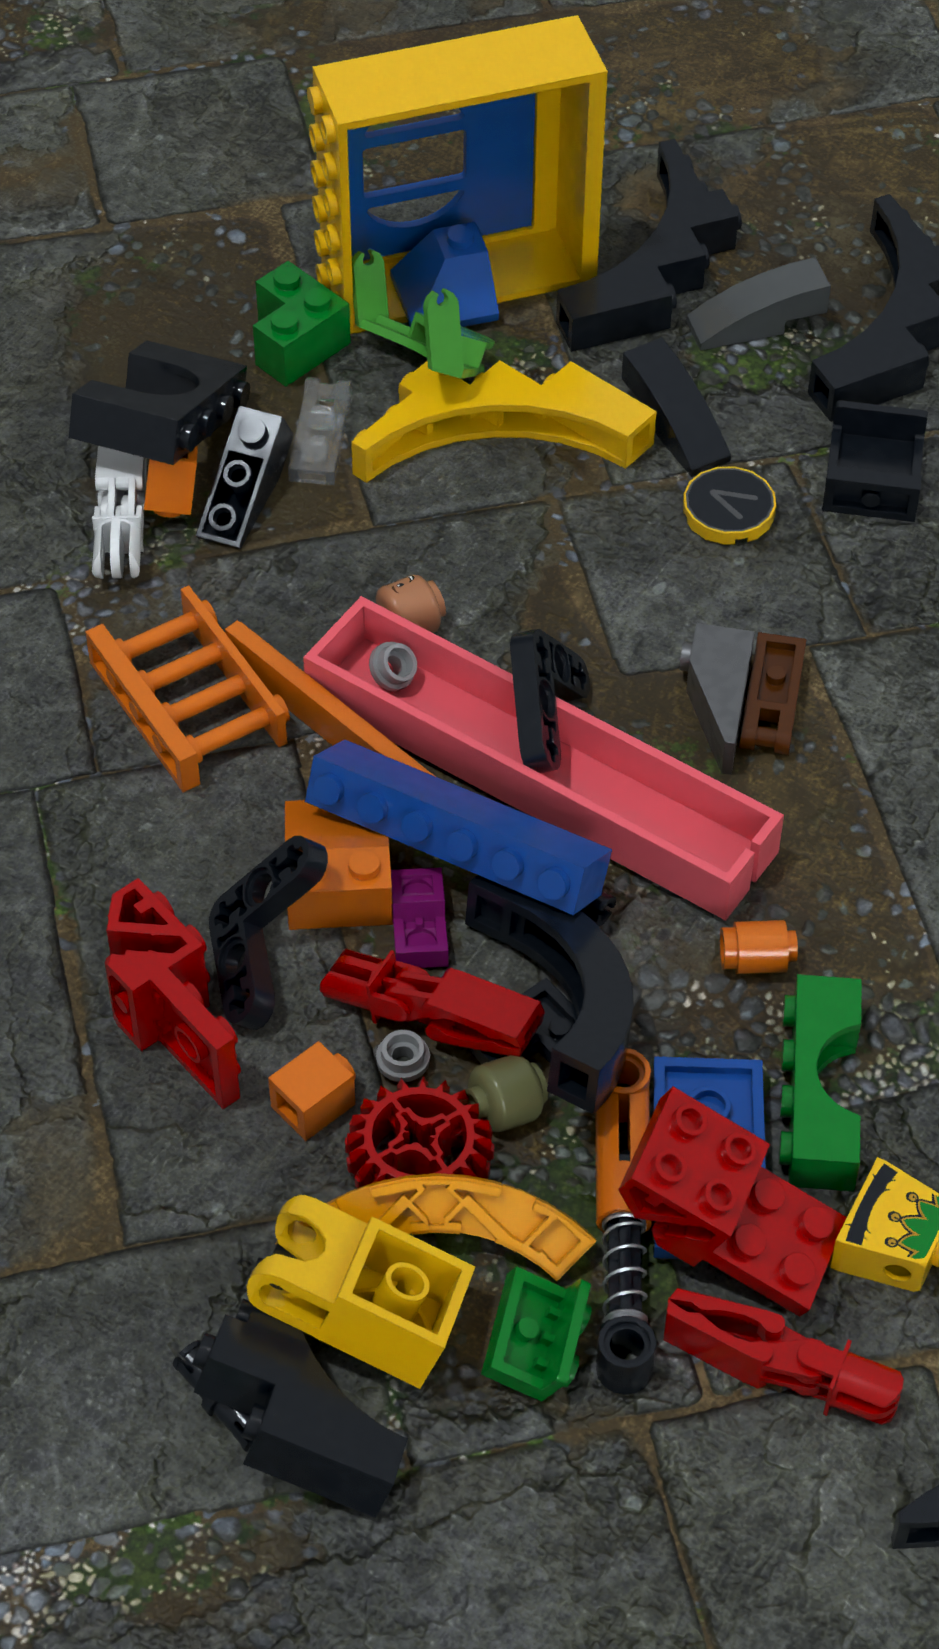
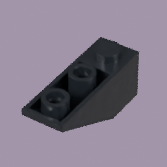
M243 406L238 407L196 533L197 538L237 549L242 548L281 476L294 437L293 432L283 417Z

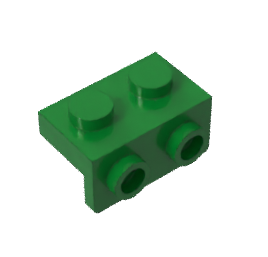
M518 1266L507 1273L481 1375L541 1402L560 1388L569 1386L579 1367L580 1359L575 1354L578 1338L585 1330L591 1316V1305L587 1304L591 1283L580 1278L566 1289Z

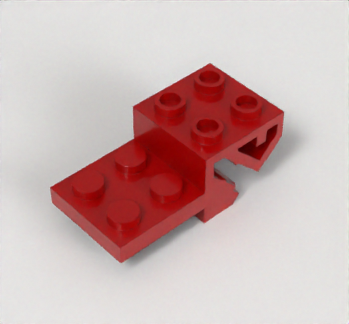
M137 878L112 894L106 931L110 956L105 960V968L113 1018L118 1027L140 1051H143L159 1040L224 1110L240 1099L238 1074L241 1073V1068L236 1059L235 1050L238 1038L234 1029L224 1017L218 1016L215 1018L206 1009L210 1006L207 985L210 982V975L205 967L204 952L207 951L206 943L193 925L188 924L184 926L174 914L170 902L161 892L156 891L153 893Z
M673 1086L659 1099L618 1191L634 1218L655 1221L651 1231L657 1246L693 1267L704 1260L801 1317L812 1306L832 1256L836 1238L847 1217L763 1168L761 1165L770 1146L768 1142Z

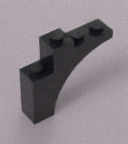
M277 1242L272 1255L281 1254L297 1259V1257L281 1247ZM258 1258L255 1267L259 1262L263 1260V1258ZM270 1284L276 1289L283 1290L281 1287L277 1285ZM243 1298L235 1318L225 1314L216 1336L205 1332L192 1363V1366L202 1369L194 1393L249 1415L241 1437L251 1441L243 1462L244 1465L376 1518L394 1485L408 1438L396 1434L375 1421L339 1390L314 1357L303 1331L260 1311L249 1300Z

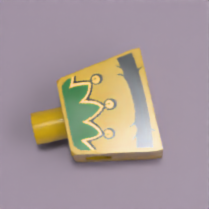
M877 1157L836 1238L830 1268L908 1291H920L932 1265L939 1267V1193L886 1160Z

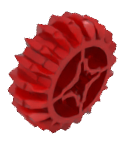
M424 1076L418 1083V1087L410 1088L401 1078L397 1084V1091L393 1093L380 1086L377 1092V1101L364 1098L363 1104L360 1106L361 1114L352 1115L349 1123L350 1133H347L345 1138V1152L348 1154L346 1158L347 1170L350 1176H355V1187L360 1188L377 1181L406 1175L434 1173L489 1178L490 1163L494 1159L492 1127L488 1120L478 1119L479 1103L467 1105L469 1096H467L465 1089L450 1095V1086H448L446 1080L436 1089L429 1088V1084ZM393 1131L396 1138L388 1142V1149L378 1154L376 1149L379 1143L387 1134ZM461 1143L463 1147L461 1154L452 1164L447 1166L444 1163V1158L451 1154L452 1147Z

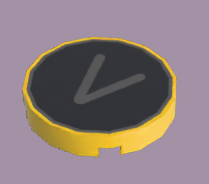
M735 466L715 467L700 472L689 481L683 494V513L687 517V524L691 530L705 540L719 544H735L736 540L747 538V542L756 540L770 529L775 518L776 499L774 490L767 480L755 472Z

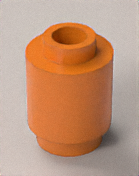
M785 920L734 922L733 927H721L720 959L723 970L734 969L735 974L786 973L788 963L797 962V934L795 930H787Z

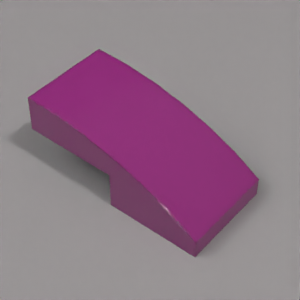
M442 867L391 870L396 961L420 968L449 966Z

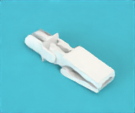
M98 446L95 472L96 491L99 492L98 506H95L94 516H92L94 530L92 573L96 578H104L105 553H110L112 578H123L124 554L129 553L131 577L136 578L140 572L141 552H144L143 510L148 458Z

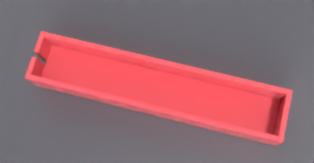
M362 596L303 657L304 672L393 743L525 814L612 849L611 860L725 921L749 892L751 881L755 883L779 853L784 814L556 697L561 747L560 767L558 770L539 773L525 766L519 747L513 675ZM385 642L402 643L408 646L417 659V671L412 682L407 687L398 691H389L379 686L370 672V655L378 645ZM388 662L390 669L393 671L392 665Z

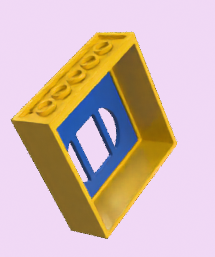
M578 15L312 67L313 86L307 88V99L310 104V111L312 115H315V123L309 124V137L313 151L317 154V160H312L310 167L314 185L318 188V195L312 196L313 211L316 221L320 223V229L314 230V242L322 262L315 265L318 282L349 303L350 334L367 331L355 325L352 257L357 251L363 252L365 254L363 263H367L370 260L369 248L377 251L383 257L389 318L400 323H407V317L390 277V270L433 229L476 222L488 250L497 303L557 291L558 289L581 283L597 276L608 71ZM457 108L461 111L455 115L366 132L372 125ZM464 130L463 172L364 193V150ZM459 190L455 197L440 210L413 221H387L374 216L368 211V209Z

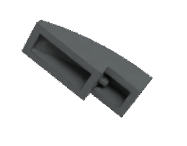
M816 257L789 263L760 273L714 296L687 314L686 322L700 351L782 335L785 330V322L788 320L827 313L831 285Z

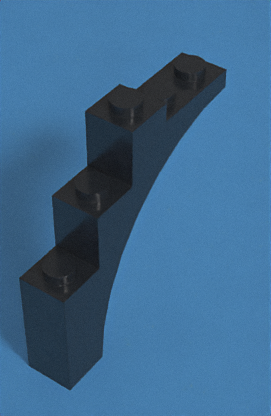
M675 139L659 142L657 178L665 194L667 208L656 230L636 252L616 267L590 280L557 290L556 324L571 352L669 329L671 327L672 309H675L677 306L676 294L702 289L704 286L705 269H708L710 265L709 255L736 248L737 230H740L742 227V218L738 206L731 204L723 189L708 191L706 183L699 181L695 174L690 156L682 152Z
M890 194L874 199L870 233L885 254L893 276L894 291L884 310L864 332L842 347L812 360L808 394L830 422L834 421L836 402L839 400L879 405L923 389L926 370L929 366L927 351L939 347V245L934 246L932 239L921 231L911 219L908 211L901 208Z

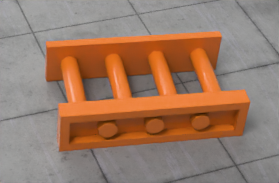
M189 585L180 589L183 615L125 641L121 638L114 639L103 623L85 631L90 664L183 793L201 785L198 763L203 761L204 755L261 728L267 731L278 747L287 744L286 722L290 721V714L282 697L278 694L272 695L218 624L211 604L206 599L201 601ZM191 632L203 646V648L147 673L143 669L137 671L132 664L133 658ZM215 663L227 678L171 705L168 702L161 704L155 696L156 690ZM240 695L251 710V712L195 738L190 734L184 736L179 729L180 722Z

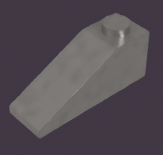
M696 623L693 642H683L679 670L688 671L686 692L722 774L731 775L751 665L755 631Z

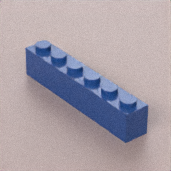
M345 739L313 756L305 802L572 915H575L602 894L612 849Z

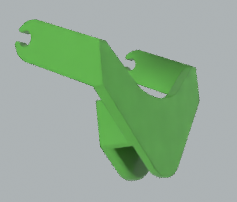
M369 248L370 260L367 263H363L365 254L361 251H357L352 257V276L356 326L408 347L427 357L428 368L432 371L457 378L475 377L485 372V367L481 364L485 350L492 349L495 341L460 325L459 302L453 292L443 288L441 291L444 294V300L442 303L437 304L439 294L431 291L426 296L423 304L424 314L415 312L411 327L389 318L383 257L377 251Z

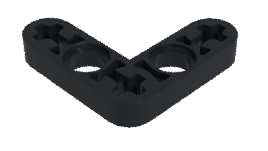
M541 629L516 633L511 637L510 654L521 758L525 766L539 773L558 770L561 764V747L556 697L565 702L587 698L590 692L589 673L580 655Z
M293 836L223 893L211 909L209 930L222 1005L226 1019L233 1024L250 1030H258L269 1021L273 1013L275 993L263 928L322 879L328 864V853L326 848L320 843L303 836ZM272 881L270 891L267 897L264 899L266 889L269 883ZM245 952L243 963L238 970L239 961Z

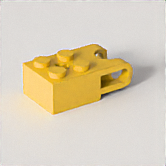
M298 1195L286 1201L277 1217L275 1235L278 1244L298 1259L281 1254H273L259 1262L253 1269L247 1283V1296L251 1304L260 1311L420 1389L445 1349L475 1266L373 1216L366 1223L307 1195ZM298 1221L308 1223L313 1229L302 1226ZM270 1284L277 1285L281 1287L283 1290L276 1289Z

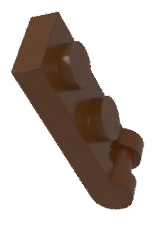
M758 632L741 731L740 749L754 750L755 746L774 748V754L789 756L807 639ZM759 720L778 723V728L758 726Z

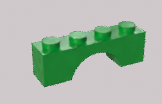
M797 974L794 995H784L782 1027H792V1040L783 1039L781 1072H791L790 1085H782L780 1117L789 1118V1132H780L778 1164L788 1165V1182L798 1188L850 1192L855 1190L860 1166L861 1116L843 1108L832 1100L823 1089L818 1074L832 1061L856 1053L861 1028L862 979Z

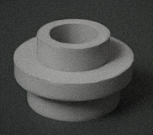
M385 642L378 645L372 651L369 659V668L373 679L379 686L389 691H398L407 687L412 682L417 671V659L408 646L402 643ZM388 662L392 665L393 671L390 669Z
M396 1030L388 1034L379 1044L376 1051L377 1067L386 1078L392 1081L399 1082L402 1078L405 1082H410L421 1077L428 1069L430 1051L425 1041L415 1032ZM405 1056L409 1057L411 1060L397 1061L395 1059L398 1057Z

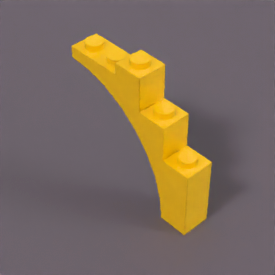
M500 360L485 373L478 374L471 384L461 378L430 370L428 368V361H426L414 372L406 374L399 383V403L392 405L384 416L368 429L361 430L351 442L352 474L367 483L392 465L423 451L455 442L485 438H529L561 443L596 454L626 469L654 445L656 411L572 361L557 373L550 374L542 385Z

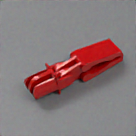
M345 948L330 968V971L322 979L319 989L323 996L371 1011L374 1024H377L381 1017L398 1022L417 1020L428 1025L425 1033L434 1041L507 1056H521L543 1022L545 1014L541 1002L453 968L447 969L442 977L430 976L427 971L420 967L396 961L395 951L393 950L388 953L385 959Z
M677 1288L668 1299L663 1340L743 1383L755 1388H762L768 1383L791 1388L803 1396H812L826 1402L823 1412L825 1416L828 1415L830 1407H836L883 1425L891 1422L896 1415L904 1382L901 1372L854 1354L850 1351L851 1340H847L844 1350L841 1351L826 1345L821 1340L807 1338L786 1327L785 1319L780 1314Z

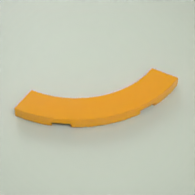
M439 1173L406 1175L374 1182L351 1190L327 1202V1204L366 1223L373 1216L412 1235L463 1233L494 1241L496 1244L523 1255L541 1267L556 1281L597 1242L596 1238L576 1220L549 1202L524 1190L494 1180L468 1175ZM298 1221L302 1226L313 1229L308 1223Z

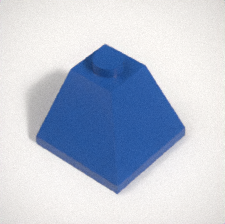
M476 222L433 229L390 270V277L410 327L415 312L424 314L423 304L426 296L431 291L439 294L437 304L443 302L444 294L441 291L443 288L453 292L458 299L460 325L462 327L499 320V309L489 254Z

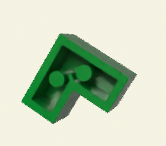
M286 261L255 282L258 322L253 325L255 365L285 387L351 343L349 303L290 261Z

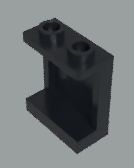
M837 401L822 511L915 522L921 490L922 476L920 475L928 412L910 408Z

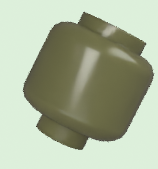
M505 1056L474 1067L469 1075L468 1088L465 1089L467 1097L469 1096L467 1105L479 1103L478 1119L488 1120L493 1133L503 1132L533 1122L539 1117L543 1110V1104L548 1100L547 1081L537 1064L530 1063L522 1056Z

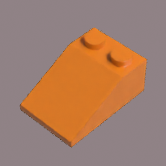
M305 800L285 801V842L293 836H303L323 845L328 853V864L322 879L287 908L289 930L393 925L389 837L305 802Z

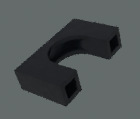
M146 340L129 353L126 388L90 380L72 393L68 438L174 465L187 453L192 452L204 439L210 437L221 425L227 423L237 413L239 406H246L250 395V384L246 382L247 365Z

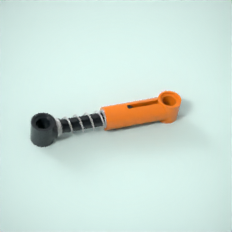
M629 1048L627 1049L625 1067L618 1084H628L629 1087L616 1086L607 1101L595 1113L597 1228L604 1233L602 1242L607 1248V1253L603 1257L602 1264L608 1272L602 1283L603 1290L608 1294V1299L602 1307L605 1317L602 1321L603 1324L600 1327L596 1372L598 1379L605 1388L623 1395L637 1393L650 1382L656 1350L654 1331L648 1324V1317L642 1312V1301L648 1297L642 1291V1278L648 1273L642 1268V1255L647 1252V1249L641 1245V1234L650 1229L652 1221L634 1218L618 1191L650 1121V1065L643 1054ZM627 1122V1150H619V1123ZM625 1350L636 1354L638 1357L624 1360L614 1354Z

